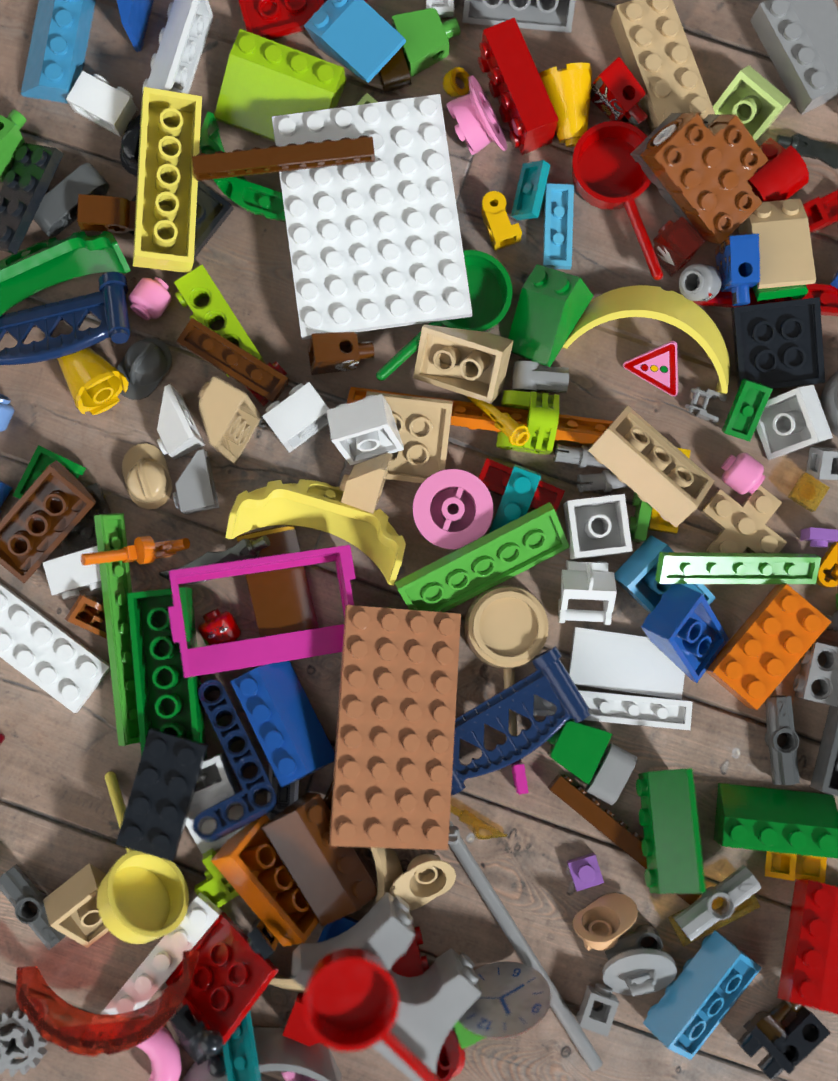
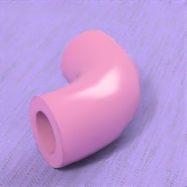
M147 1016L134 1038L133 1045L143 1050L151 1061L152 1072L148 1081H179L182 1070L180 1049L171 1032L158 1021Z

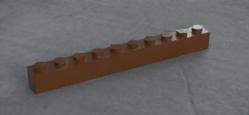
M360 136L355 139L346 137L336 141L327 139L318 143L309 141L299 145L291 143L281 147L272 145L269 148L263 149L254 147L251 150L244 151L236 149L233 152L226 153L218 151L215 154L208 155L200 153L197 156H192L193 172L197 181L375 161L373 137Z
M558 774L548 786V789L647 869V860L642 852L643 838L636 832L633 834L627 830L629 826L620 820L618 823L611 811L601 809L599 807L601 803L592 797L590 800L585 796L587 792L580 786L577 788L571 784L573 780L564 774L562 777ZM683 893L677 895L691 905L702 893Z

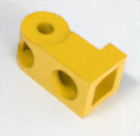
M498 191L488 192L483 197L481 208L482 218L494 251L519 243L522 236L519 223L511 225L505 210L506 198Z

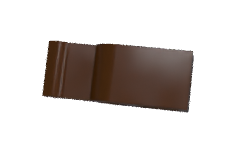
M78 194L77 222L81 231H108L111 233L135 231L136 202L122 197Z

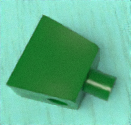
M567 720L546 741L552 744L548 756L579 779L589 784L611 739L612 733L590 725Z

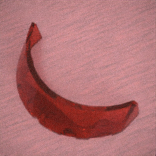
M183 951V973L174 984L165 988L159 998L134 1011L105 1015L78 1009L60 998L49 987L37 966L17 967L16 1001L20 1010L25 1012L28 1019L38 1030V1034L47 1042H52L69 1053L82 1056L120 1053L134 1048L151 1038L172 1018L188 992L200 951Z

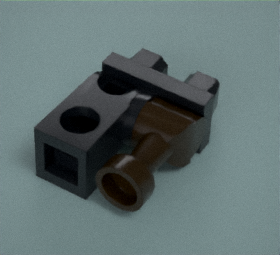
M783 1000L770 1012H758L751 1021L748 1020L743 1025L747 1031L737 1044L750 1058L761 1048L768 1053L757 1066L771 1080L783 1071L790 1074L796 1065L802 1062L831 1034L811 1011L804 1008V1005ZM791 1011L797 1013V1017L787 1027L782 1024Z

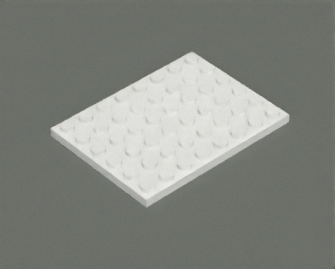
M440 94L273 116L275 144L279 147L287 146L291 143L299 145L309 141L318 143L327 139L336 141L346 137L355 139L360 136L373 137L374 162L279 172L302 340L310 339L311 335L316 333H356L472 317Z

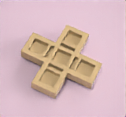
M761 485L754 493L750 494L742 506L724 491L718 490L701 511L702 514L722 529L706 552L743 553L745 549H748L751 553H779L787 541L765 524L782 502Z

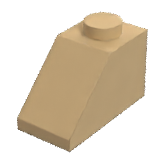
M387 452L354 465L350 475L345 474L339 489L344 491L341 503L373 514L380 500L393 454Z

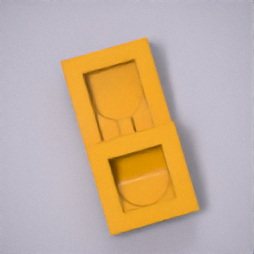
M767 851L765 876L795 881V879H810L825 883L827 857Z

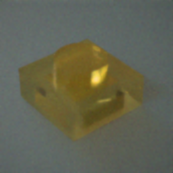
M805 472L798 479L788 498L810 512H814L830 487Z

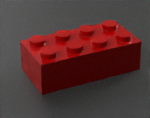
M515 17L484 29L482 42L479 43L481 54L478 57V63L482 73H487L489 77L488 85L492 97L498 98L500 103L499 112L503 122H508L511 129L509 134L515 148L518 147L521 155L552 144L559 119Z

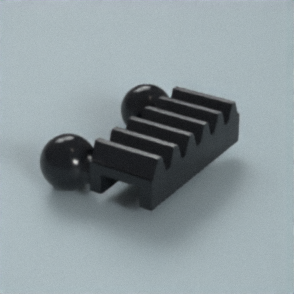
M185 1004L170 1020L175 1029L174 1031L177 1033L176 1036L179 1038L180 1045L198 1065L208 1061V1071L212 1076L216 1078L226 1075L224 1053L219 1052L223 1046L221 1033L215 1029H207L202 1021L196 1025L190 1007Z

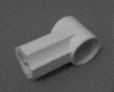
M533 361L514 362L512 390L524 392H567L569 368L539 366V363Z

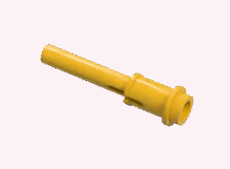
M466 396L495 421V427L508 437L512 445L522 446L529 440L530 433L528 427L524 424L517 423L508 413L500 412L490 403Z

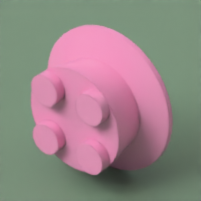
M471 75L468 78L470 94L446 103L453 119H457L458 124L454 126L456 133L462 142H466L472 155L478 153L492 141L501 150L505 151L507 150V143L497 116L481 85Z
M447 469L431 475L420 485L413 502V517L418 530L429 542L445 549H460L483 537L487 532L493 517V501L488 488L478 477L464 470Z

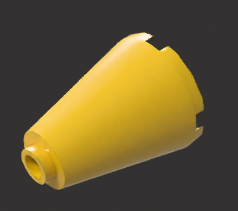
M583 62L566 64L567 68L557 70L556 66L539 73L559 119L555 131L559 143H565L566 147H575L580 137L588 130L592 70L589 63Z
M90 347L57 358L74 403L82 414H85V411H90L92 415H97L109 410L120 401L118 395L123 390L126 393L128 390V381L124 374Z

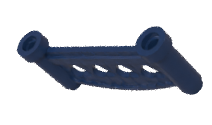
M107 272L101 275L98 280L99 292L1 315L0 341L5 334L9 333L17 341V345L13 348L5 347L0 351V365L31 364L64 357L93 346L107 338H111L117 344L127 342L130 336V326L125 296L128 292L126 277L118 272ZM91 313L101 322L96 328L89 327L84 331L79 330L87 314ZM61 320H64L73 328V331L68 335L60 334L58 337H51ZM33 327H37L45 334V338L42 341H32L30 344H24L26 337Z
M556 646L544 651L531 660L537 671L455 719L451 796L466 788L463 783L466 779L497 771L529 755L551 738L567 720L573 719L575 723H578L590 716L589 707L559 659L562 655ZM534 694L555 704L557 708L556 713L546 715L543 721H537L533 716ZM509 709L529 718L532 722L531 727L527 730L522 729L521 733L517 736L511 735L509 733ZM484 724L504 733L507 737L504 744H497L493 750H487L484 747ZM460 738L479 747L482 751V756L478 759L472 758L470 764H462L459 760Z

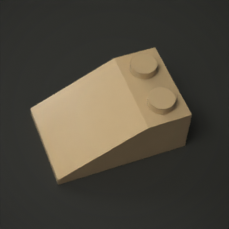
M801 199L763 202L738 228L740 235L759 234L760 282L757 284L758 289L815 284L816 274L809 223Z
M423 325L413 378L492 404L503 390L514 340L482 331Z

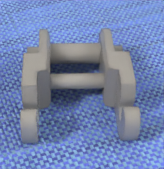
M697 387V389L691 388V392L694 393L691 403L685 405V408L689 410L688 412H696V417L704 420L710 419L712 422L718 423L719 418L708 414L705 409L709 398H720L721 401H726L727 396L711 389L703 391L700 387ZM699 396L705 398L702 408L696 406Z

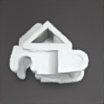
M566 560L567 570H562L561 598L558 599V623H565V620L603 622L604 625L611 624L617 590L614 572H608V562L597 561V563ZM568 600L603 601V611L567 609Z

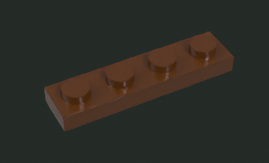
M193 318L190 319L176 341L180 346L271 403L277 401L290 381L285 375Z

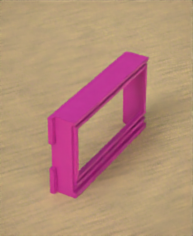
M350 545L169 571L174 606L168 607L173 643L179 642L184 678L342 652L344 624L188 649L178 584L335 561L345 620V606L354 605L350 580L356 579Z

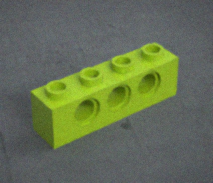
M203 264L174 282L179 290L174 293L183 308L189 306L194 313L189 316L190 319H195L211 330L212 324L215 321L223 320L224 326L220 330L212 331L232 343H238L241 349L264 362ZM200 298H209V303L206 306H197Z

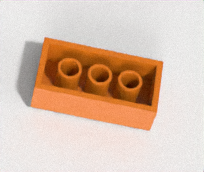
M788 584L776 585L722 648L706 672L747 708L758 710L831 621Z

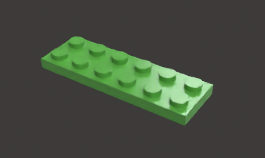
M549 502L396 581L395 585L409 610L446 612L570 547L556 512Z

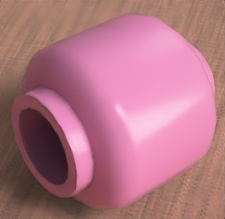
M158 277L154 279L142 278L129 295V300L132 304L130 308L145 320L150 318L158 319L172 300L167 290L169 286Z
M740 453L736 457L731 454L721 466L724 470L722 481L738 494L754 493L766 477L763 475L764 466L748 453Z

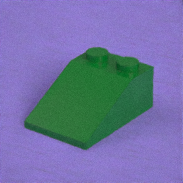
M536 264L523 285L508 338L514 340L511 353L547 367L552 365L594 296L581 277Z

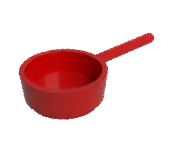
M607 121L599 123L588 129L575 146L572 159L574 186L579 195L594 207L605 210H616L625 207L653 279L660 280L663 277V271L635 203L640 195L649 187L651 181L641 169V165L630 155L647 136L639 128L626 122Z
M344 948L326 955L315 965L309 975L304 993L303 1016L309 1031L320 1043L337 1051L353 1052L364 1050L382 1041L423 1081H442L390 1031L398 1016L399 994L387 966L379 957L363 949Z

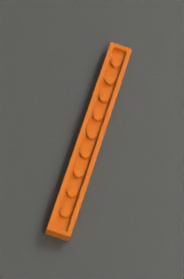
M350 387L347 399L348 404L363 400L366 397L367 391L453 401L450 425L473 430L484 429L497 433L502 432L495 427V421L472 402ZM495 406L500 412L508 413L517 423L527 426L529 410ZM559 414L555 440L594 444L614 421Z

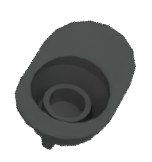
M146 338L128 348L124 358L117 367L128 381L126 393L123 390L121 391L124 397L131 400H141L148 397L159 385L172 364L170 349L164 342L155 338Z

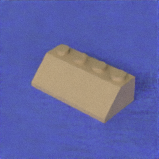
M213 377L211 382H206L200 391L199 398L201 400L199 406L210 444L230 462L236 464L259 424L262 415L244 392Z
M629 406L622 411L588 450L599 463L612 471L619 481L627 484L637 493L642 501L651 505L665 521L670 522L675 527L680 525L698 508L714 483V480Z

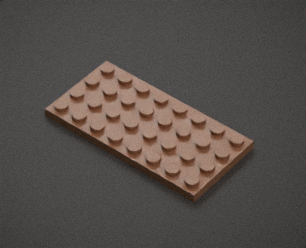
M355 605L345 606L329 835L330 846L448 850L461 614Z

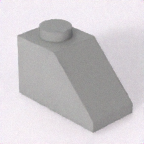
M204 449L198 450L176 482L177 492H173L176 508L186 515L219 508L209 453Z

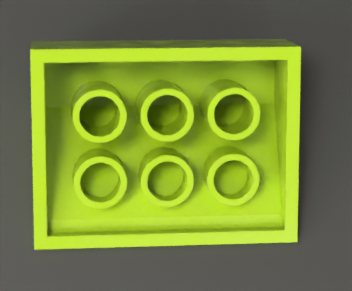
M240 29L229 55L214 114L215 118L275 142L273 116L337 107L346 85L344 67Z

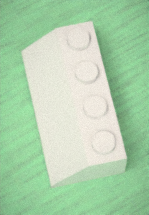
M174 0V2L169 4L167 11L168 21L166 27L160 31L159 49L152 56V70L149 79L144 81L143 88L148 87L189 94L213 19V13L208 0Z

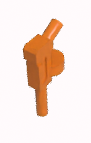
M151 536L136 537L134 545L118 550L81 554V563L83 566L122 561L123 563L137 561L139 564L153 563L155 559L167 558L177 554L176 552L189 549L190 541L188 538L154 542Z

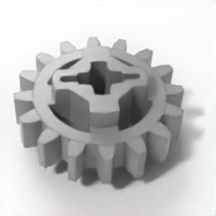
M19 1006L14 1012L8 1008L2 1013V1016L0 1015V1074L5 1069H9L11 1077L18 1070L24 1075L29 1071L30 1067L34 1069L40 1063L39 1058L42 1059L47 1053L44 1047L50 1042V1038L43 1037V1034L49 1028L48 1026L41 1027L39 1025L43 1019L42 1016L36 1019L32 1017L33 1009L23 1014L22 1006ZM10 1023H17L16 1026H11V1025H9V1024H10Z

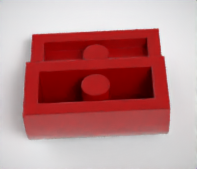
M771 137L759 146L768 161L762 167H759L747 182L752 187L753 193L762 202L787 200L809 183L808 168L794 147L790 145L785 149Z

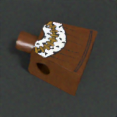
M357 333L312 334L308 346L311 375L356 369L360 359L374 358L373 342H358Z

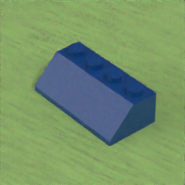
M290 661L266 664L230 681L281 787H287L335 762V751Z

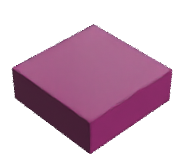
M522 760L511 764L515 791L518 794H526L529 791L524 763Z

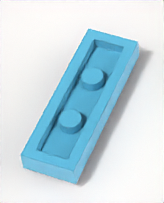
M546 184L543 266L568 270L572 267L574 185Z

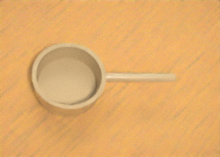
M498 585L479 594L473 600L466 613L464 631L466 641L478 659L491 667L503 669L505 690L515 684V668L530 663L542 651L547 641L549 624L543 605L531 592L514 585ZM509 709V733L517 736V712Z

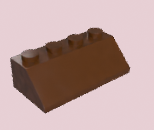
M306 793L262 825L261 829L321 926H325L358 911L377 895V887L353 847L329 845L331 811L320 793Z

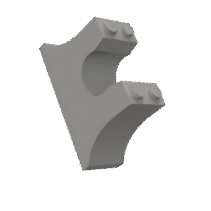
M388 892L357 924L346 932L323 942L300 943L292 952V979L304 989H306L309 975L315 965L323 957L336 950L359 948L379 957L387 966L399 994L398 1016L390 1031L435 1074L438 1055L449 1031L482 994L478 983L479 976L473 969L475 964L465 953L462 952L459 955L452 948L437 957L431 967L420 976L403 977L390 969L395 960L406 952L415 934L412 925L413 919L409 913V905L401 897L397 896L394 898ZM382 1041L372 1046L412 1081H423Z

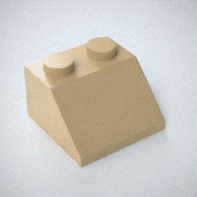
M90 863L43 899L49 925L86 948L109 931L104 925L97 907L98 889L106 874Z

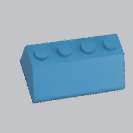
M39 0L22 84V96L68 103L66 98L83 71L95 0Z
M714 930L712 934L704 938L697 954L684 964L683 972L679 977L667 986L662 999L649 1009L643 1024L667 1049L691 1060L762 967L726 937Z

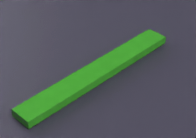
M124 513L94 515L98 552L118 550L127 546ZM116 561L101 563L99 567L118 745L127 746L140 742L127 593H132L129 562Z

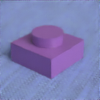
M813 527L802 529L800 541H809L811 547H828V543L838 541V530Z
M594 853L567 861L576 891L604 883Z

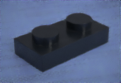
M259 917L255 919L247 934L249 937L248 943L256 954L261 953L263 958L266 959L275 952L279 941Z

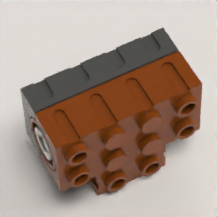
M671 113L630 154L641 165V169L649 180L657 186L659 193L666 202L673 207L674 212L682 223L690 229L689 232L695 239L721 244L763 203L753 193L752 187L747 181L768 159L736 114H709L703 120L698 113Z

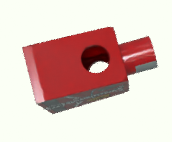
M618 57L592 83L590 100L611 121H620L625 116L632 125L637 127L648 117L638 105V102L646 93L622 59Z

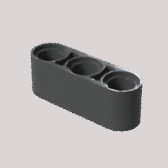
M82 164L44 195L33 220L47 236L54 237L77 219L78 194L105 196L109 191L110 185L92 164Z

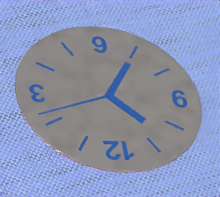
M503 961L481 966L474 971L479 976L478 983L482 994L458 1021L469 1031L489 1038H506L526 1032L539 1023L548 1011L551 1002V991L548 982L537 970L522 963Z

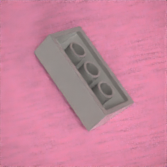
M465 0L463 23L494 26L515 17L519 28L571 33L576 0Z

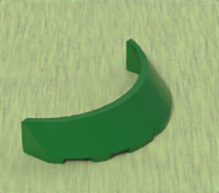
M209 111L206 114L200 131V149L202 153L207 155L215 154L218 151L225 152L220 138L219 125L214 113ZM243 176L213 179L219 189L241 208L253 214L263 215L268 219L286 221L281 192L251 183Z
M85 231L74 232L66 239L58 240L56 237L33 244L24 250L18 251L17 254H11L0 260V316L31 295L60 282L95 273L130 272V267L113 234L103 231L100 235L87 236Z

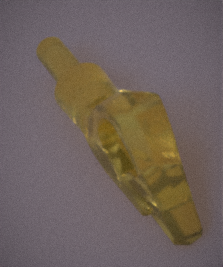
M453 805L450 806V812L458 816L459 821L472 826L473 834L477 839L487 840L507 837L508 834L500 832V830L475 817L474 814L466 809L462 811ZM479 829L489 830L491 835H480Z

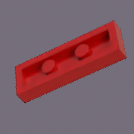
M487 458L479 479L486 485L489 491L503 496L513 469ZM540 480L529 508L535 510L550 502L555 512H557L565 490Z

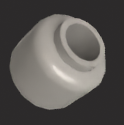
M692 264L681 273L679 289L681 294L690 301H708L719 293L722 279L715 267L709 264Z

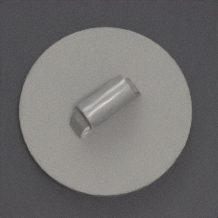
M635 949L620 953L611 958L602 970L603 981L608 988H611L616 993L631 996L657 992L667 987L677 974L673 958L665 952L654 949Z

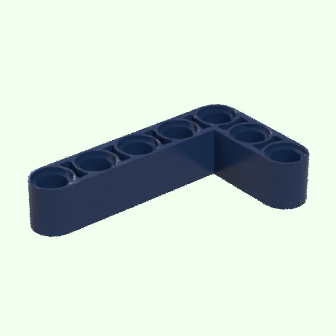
M207 680L199 688V698L243 788V791L204 810L195 817L193 829L196 835L205 842H214L270 813L275 809L278 799L224 686L217 680ZM218 690L221 692L217 700H206L207 695L211 691ZM231 715L233 717L231 724L225 727L218 725L222 716ZM237 740L245 742V747L242 751L232 752L230 750L233 742ZM251 765L258 767L256 776L250 779L243 777V771L246 767ZM260 792H269L271 798L267 804H256L255 799ZM236 805L242 806L244 809L242 816L236 820L230 819V809ZM209 819L215 820L216 828L210 834H203L201 830L203 823Z

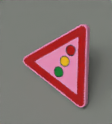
M670 341L624 362L623 367L671 396L677 395L678 358L677 343L675 341Z

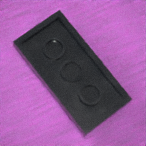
M23 143L17 150L14 164L5 175L4 184L0 191L1 251L17 254L64 155L58 149Z
M155 728L149 729L116 845L169 861L175 859L208 744Z

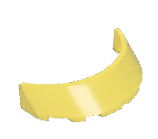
M649 285L627 286L595 297L588 304L562 349L566 350L582 334L595 326L611 320L626 317H645L661 320L683 330L701 345L708 358L714 364L719 377L715 391L722 394H727L730 362L725 342L717 326L709 315L696 303L675 291H665L661 287Z
M299 479L298 483L283 484L281 480L270 481L266 487L249 493L247 490L240 493L230 512L225 537L233 539L253 529L276 525L302 526L321 530L335 535L360 549L377 565L387 583L392 586L395 584L406 546L403 536L397 534L388 522L389 517L380 508L372 514L341 503L344 491L339 490L340 487H334L325 482Z

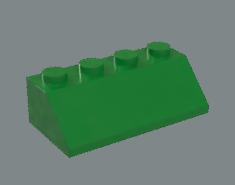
M692 768L639 773V779L636 781V791L641 798L642 809L639 810V822L644 829L642 852L647 860V869L645 870L646 886L649 888L650 893L655 894L706 893Z
M718 783L714 841L722 847L838 859V810L834 795Z

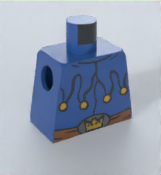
M759 234L729 236L715 249L717 270L722 279L720 291L732 293L733 306H743L750 304L749 289L760 282Z

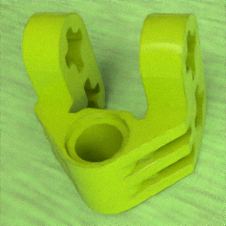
M503 391L502 407L529 410L526 427H528L530 437L524 445L517 446L512 445L503 432H498L496 447L525 453L551 454L559 420L560 395L539 394L533 391Z

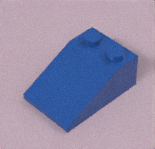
M117 0L122 25L135 51L139 52L142 50L154 0Z
M672 584L669 590L662 595L660 602L654 610L647 615L641 626L650 641L696 683H698L729 640L703 594L681 584Z

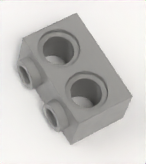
M814 642L799 660L802 664L800 673L795 676L793 682L794 697L838 707V647ZM821 652H824L827 660L825 665L821 667L817 658ZM815 680H818L821 686L817 694H814L811 690V685Z

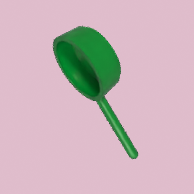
M463 250L472 317L430 322L428 325L489 332L498 325L510 307L513 293L511 279L505 267L493 256L482 251ZM421 331L377 371V380L384 381L418 350Z

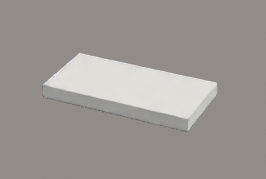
M574 627L568 674L575 685L682 700L685 673L660 651L648 637Z

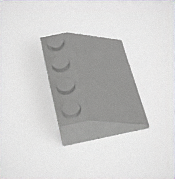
M766 0L760 3L750 22L799 113L802 115L837 98L838 8L834 1Z

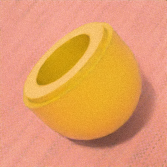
M461 67L449 70L443 78L445 92L452 97L466 95L470 91L469 74ZM455 77L462 79L464 82L463 89L457 86Z

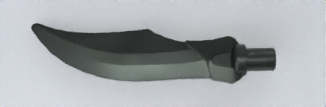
M795 134L791 137L777 136L776 142L787 149L791 145L798 151L801 157L818 159L831 168L838 169L837 144L808 139V137L801 134Z
M266 535L256 540L242 539L238 544L225 551H208L196 560L171 570L254 559L258 557L260 550L270 546V541ZM171 570L160 571L159 575L170 580L169 571ZM205 581L191 582V583H185V584H195V583H201V582H205Z

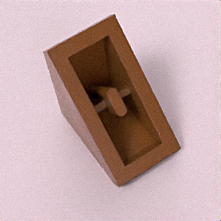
M80 594L65 619L72 624L107 639L103 601L93 595Z

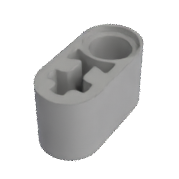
M610 743L605 749L590 783L586 786V792L613 805L619 798L636 765L637 756Z

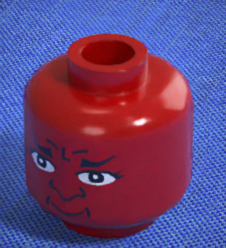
M218 608L203 615L205 621L198 627L206 646L235 642L241 635L233 615L229 611L220 613Z

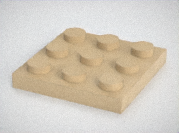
M367 391L366 397L379 394L384 396L391 408L404 447L402 451L391 453L393 456L386 479L423 483L431 475L445 470L453 401Z

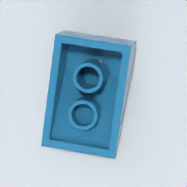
M327 0L304 25L319 50L367 83L374 78L407 42L396 29L364 0Z
M652 535L614 573L615 580L648 613L654 610L660 602L662 595L672 586V584H660L655 580L659 553L674 552L666 543ZM681 584L702 593L709 605L716 599L704 584Z

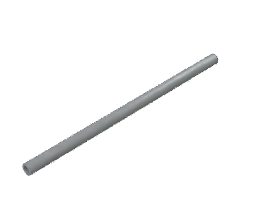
M460 836L458 843L449 844L450 848L523 964L537 970L548 982L551 991L550 1007L591 1071L599 1069L603 1064L602 1060L582 1028L579 1027L575 1017Z

